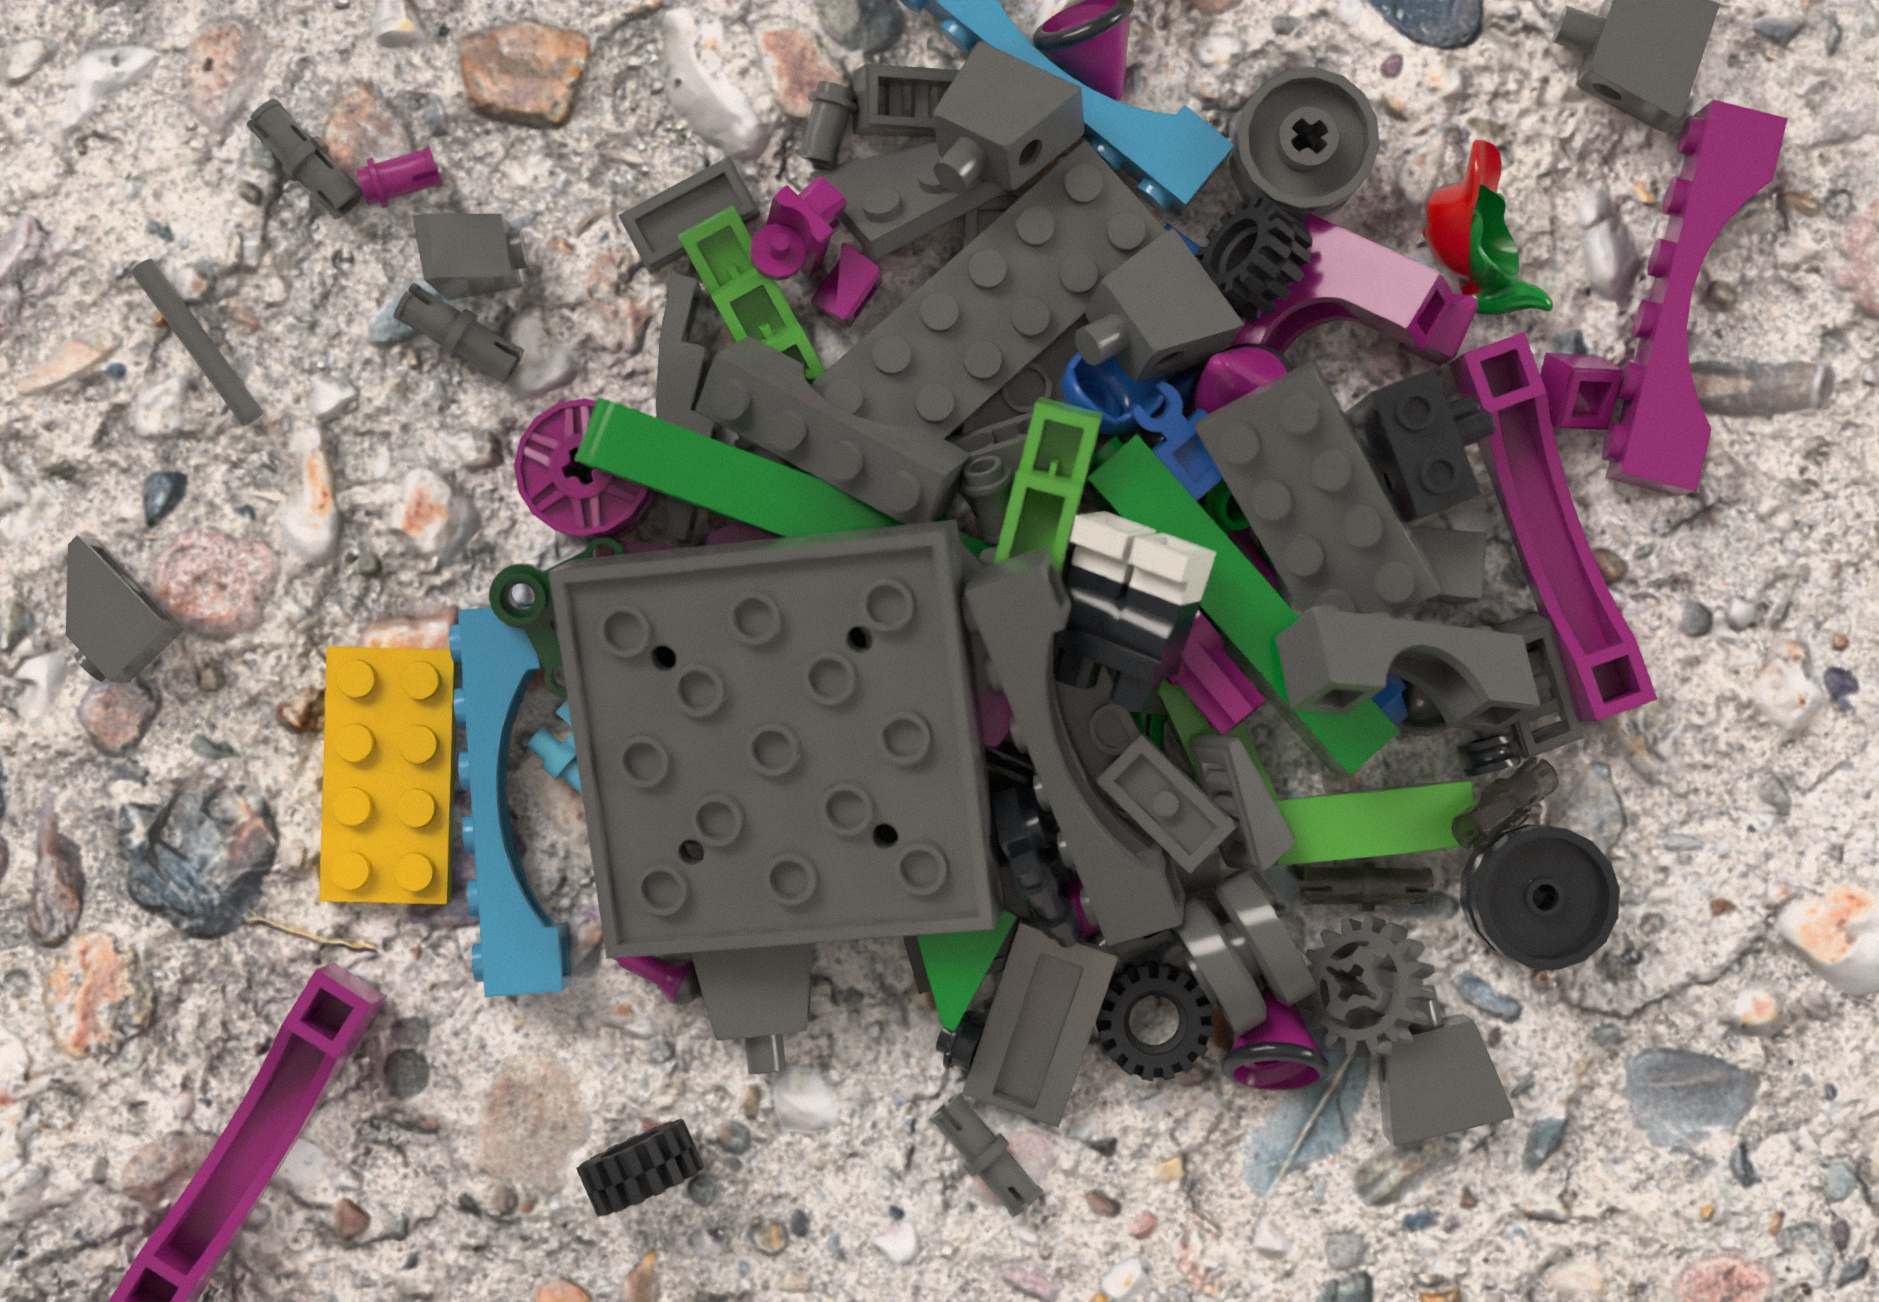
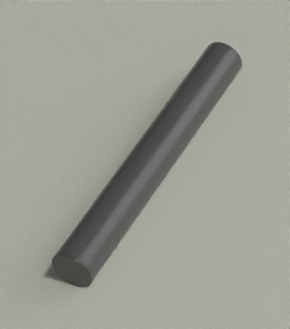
M147 259L136 265L131 274L241 425L246 426L257 420L263 414V410L154 260Z

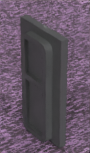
M1021 919L962 1094L1059 1128L1115 969L1119 952L1081 939L1072 947H1061L1055 939L1047 937L1039 925Z

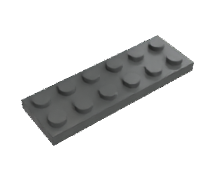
M1084 140L816 379L810 387L831 404L855 416L888 425L916 424L945 440L1086 314L1085 308L1100 282L1108 274L1167 230L1089 143Z

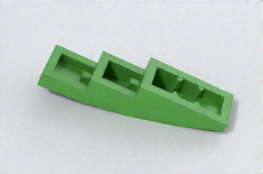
M733 205L677 235L736 343L747 336H751L804 365V377L809 385L825 372L777 282L759 274L751 264L749 251L752 238Z

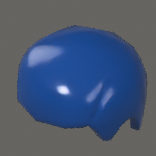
M1079 351L1066 365V372L1062 375L1061 389L1066 404L1104 413L1098 434L1124 436L1140 428L1130 415L1129 408L1134 404L1140 405L1146 414L1152 417L1164 402V397L1157 391L1155 386L1160 381L1168 383L1165 375L1143 382L1134 381L1129 378L1114 356L1093 366L1081 357Z

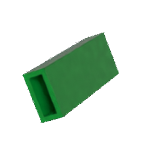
M1137 434L1125 445L1115 436L1092 456L1088 471L1090 476L1086 479L1083 492L1100 511H1106L1155 529V534L1166 533L1216 552L1198 610L1205 616L1223 640L1225 646L1222 649L1331 773L1353 774L1400 732L1371 698L1345 716L1291 710L1276 637L1298 621V615Z

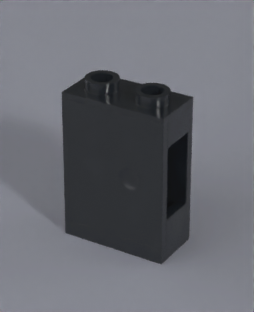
M1435 368L1372 391L1345 411L1348 420L1407 524L1482 495L1464 447L1477 443L1484 437L1493 435L1496 430L1494 418L1489 411L1481 410L1478 400L1472 395L1447 403Z

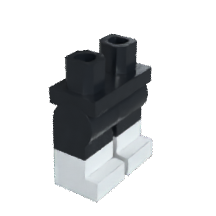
M1106 511L1075 515L1069 541L1076 543L1068 580L1064 587L1072 607L1065 628L1055 631L1054 645L1060 647L1055 680L1075 688H1094L1097 685L1103 664L1117 670L1109 697L1113 703L1132 711L1150 708L1160 689L1162 680L1178 676L1183 660V657L1180 655L1189 638L1216 552L1166 533L1155 534V529Z

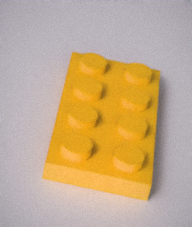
M327 646L319 901L407 904L451 903L457 725L454 713V691L458 688V663L453 662L450 649Z

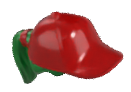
M1475 140L1471 147L1463 181L1442 187L1430 196L1427 204L1426 226L1423 229V237L1427 240L1430 252L1437 263L1458 277L1461 294L1478 299L1477 303L1479 305L1476 313L1499 315L1533 308L1551 311L1553 309L1552 299L1543 289L1518 279V250L1504 221L1505 198L1501 193L1497 192L1502 170L1500 153L1492 143L1485 140Z

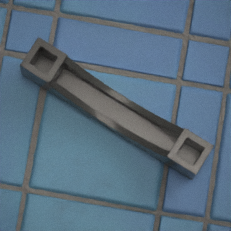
M1046 546L974 570L964 591L965 596L961 597L962 613L973 635L981 633L990 655L985 658V665L994 691L998 695L1006 694L1014 714L1009 718L1012 737L1020 753L1029 752L1037 773L1033 776V783L1037 799L1045 812L1053 810L1061 830L1057 832V844L1061 858L1068 869H1077L1084 887L1080 890V899L1087 921L1091 926L1099 924L1107 946L1182 925L1186 894L1170 854L1158 842L1150 843L1114 812L1090 781L1068 738L1056 696L1053 647L1055 631L1065 628L1072 605L1049 547Z

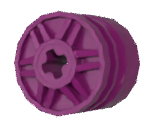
M584 398L557 403L535 417L519 440L514 462L518 492L534 516L552 529L570 538L591 542L599 535L609 534L621 539L645 522L657 505L660 493L596 469L592 470L594 481L588 485L578 477H571V472L579 468V463L575 461V457L596 402Z

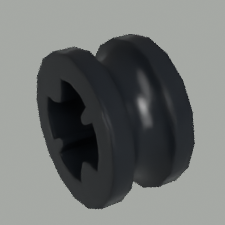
M1513 732L1492 735L1456 746L1458 754H1463L1468 761L1466 768L1463 769L1464 777L1483 775L1520 764V756L1513 754L1510 750V743L1515 740Z

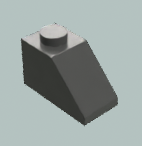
M424 213L412 216L424 281L448 301L522 287L519 269L529 267L524 236L521 230L512 231L511 225L502 214Z
M77 535L68 543L65 635L79 649L74 654L76 661L93 678L100 682L107 678L110 682L129 683L184 629L97 539Z

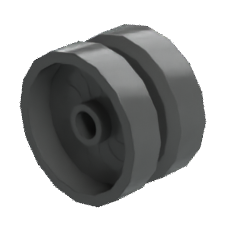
M1318 67L1288 69L1265 81L1245 104L1236 122L1230 141L1234 144L1229 155L1230 176L1242 199L1250 204L1252 197L1259 196L1263 200L1266 197L1301 224H1304L1310 213L1324 219L1341 210L1371 173L1380 146L1377 116L1366 95L1343 75ZM1301 141L1307 144L1309 148L1298 152L1292 144L1293 142Z
M1238 869L1215 883V900L1227 924L1221 927L1208 906L1203 901L1191 897L1185 902L1182 925L1172 927L1184 949L1181 951V955L1208 1001L1211 1004L1214 1002L1217 1004L1238 1037L1266 1021L1267 1007L1253 981L1258 977L1262 979L1277 1002L1287 1007L1317 991L1315 982L1279 917L1248 871Z

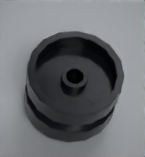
M1519 823L1495 831L1473 850L1461 874L1460 904L1468 927L1486 948L1529 968L1560 970L1586 961L1607 942L1619 916L1620 887L1611 862L1593 841L1566 828ZM1540 886L1539 892L1545 899L1542 905L1536 906L1533 902V893Z

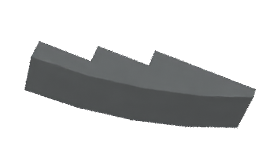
M671 273L659 338L656 418L717 440L720 424L695 411L711 360V354L706 347L689 343L702 288L696 278ZM664 495L672 538L678 542L691 545L700 508Z

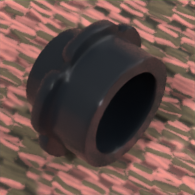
M965 1011L954 1032L945 1027H942L936 1043V1051L944 1054L943 1066L948 1070L950 1067L956 1066L965 1071H970L986 1024L973 1018L974 1011Z

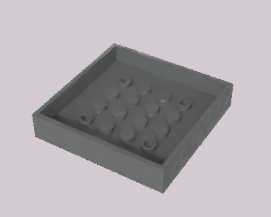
M957 520L573 559L549 571L607 959L995 928L1004 909V899L971 631L965 622L961 608V597L965 596V583ZM861 626L870 631L873 639L871 647L861 648L852 641L851 631L853 627ZM659 646H668L675 652V666H665L660 662L657 656ZM882 823L892 825L898 833V840L895 842H885L880 839L876 830L877 825ZM695 840L699 842L703 847L704 857H691L686 852L685 841Z

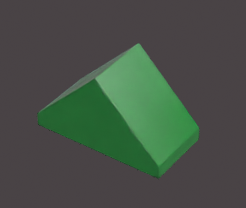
M1004 906L994 929L916 935L941 1024L952 1032L955 1031L1017 917L1016 913Z

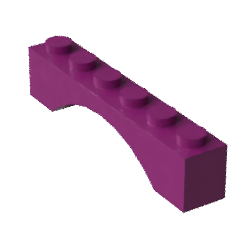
M1712 100L1699 110L1695 116L1689 115L1685 120L1677 146V152L1685 155L1680 177H1673L1670 181L1662 206V213L1670 216L1665 238H1658L1655 242L1647 267V275L1655 277L1649 301L1642 300L1634 318L1632 336L1640 339L1634 362L1628 361L1623 368L1624 372L1617 398L1624 400L1619 424L1612 423L1610 425L1602 448V460L1609 461L1606 479L1678 497L1696 492L1711 427L1698 401L1689 366L1687 324L1692 291L1704 257L1722 227L1747 199L1773 180L1788 118Z
M1525 332L1462 354L1449 363L1460 397L1474 396L1478 400L1481 410L1489 411L1494 418L1496 424L1494 434L1480 439L1477 444L1539 615L1548 619L1551 623L1579 721H1599L1658 700L1636 638L1623 618L1602 577L1578 519L1557 450L1547 393Z
M334 962L315 970L283 1021L263 1065L226 1129L185 1191L142 1247L109 1302L198 1301L387 998V995Z

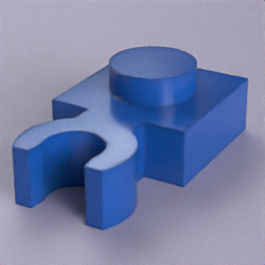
M1160 381L1155 388L1166 401L1164 413L1159 417L1151 418L1140 405L1134 404L1129 408L1130 415L1137 425L1146 430L1158 432L1163 437V440L1151 449L1152 452L1197 501L1223 479L1195 430L1197 420L1208 414L1203 409L1198 408L1186 419L1182 414L1183 404L1178 391L1170 384Z

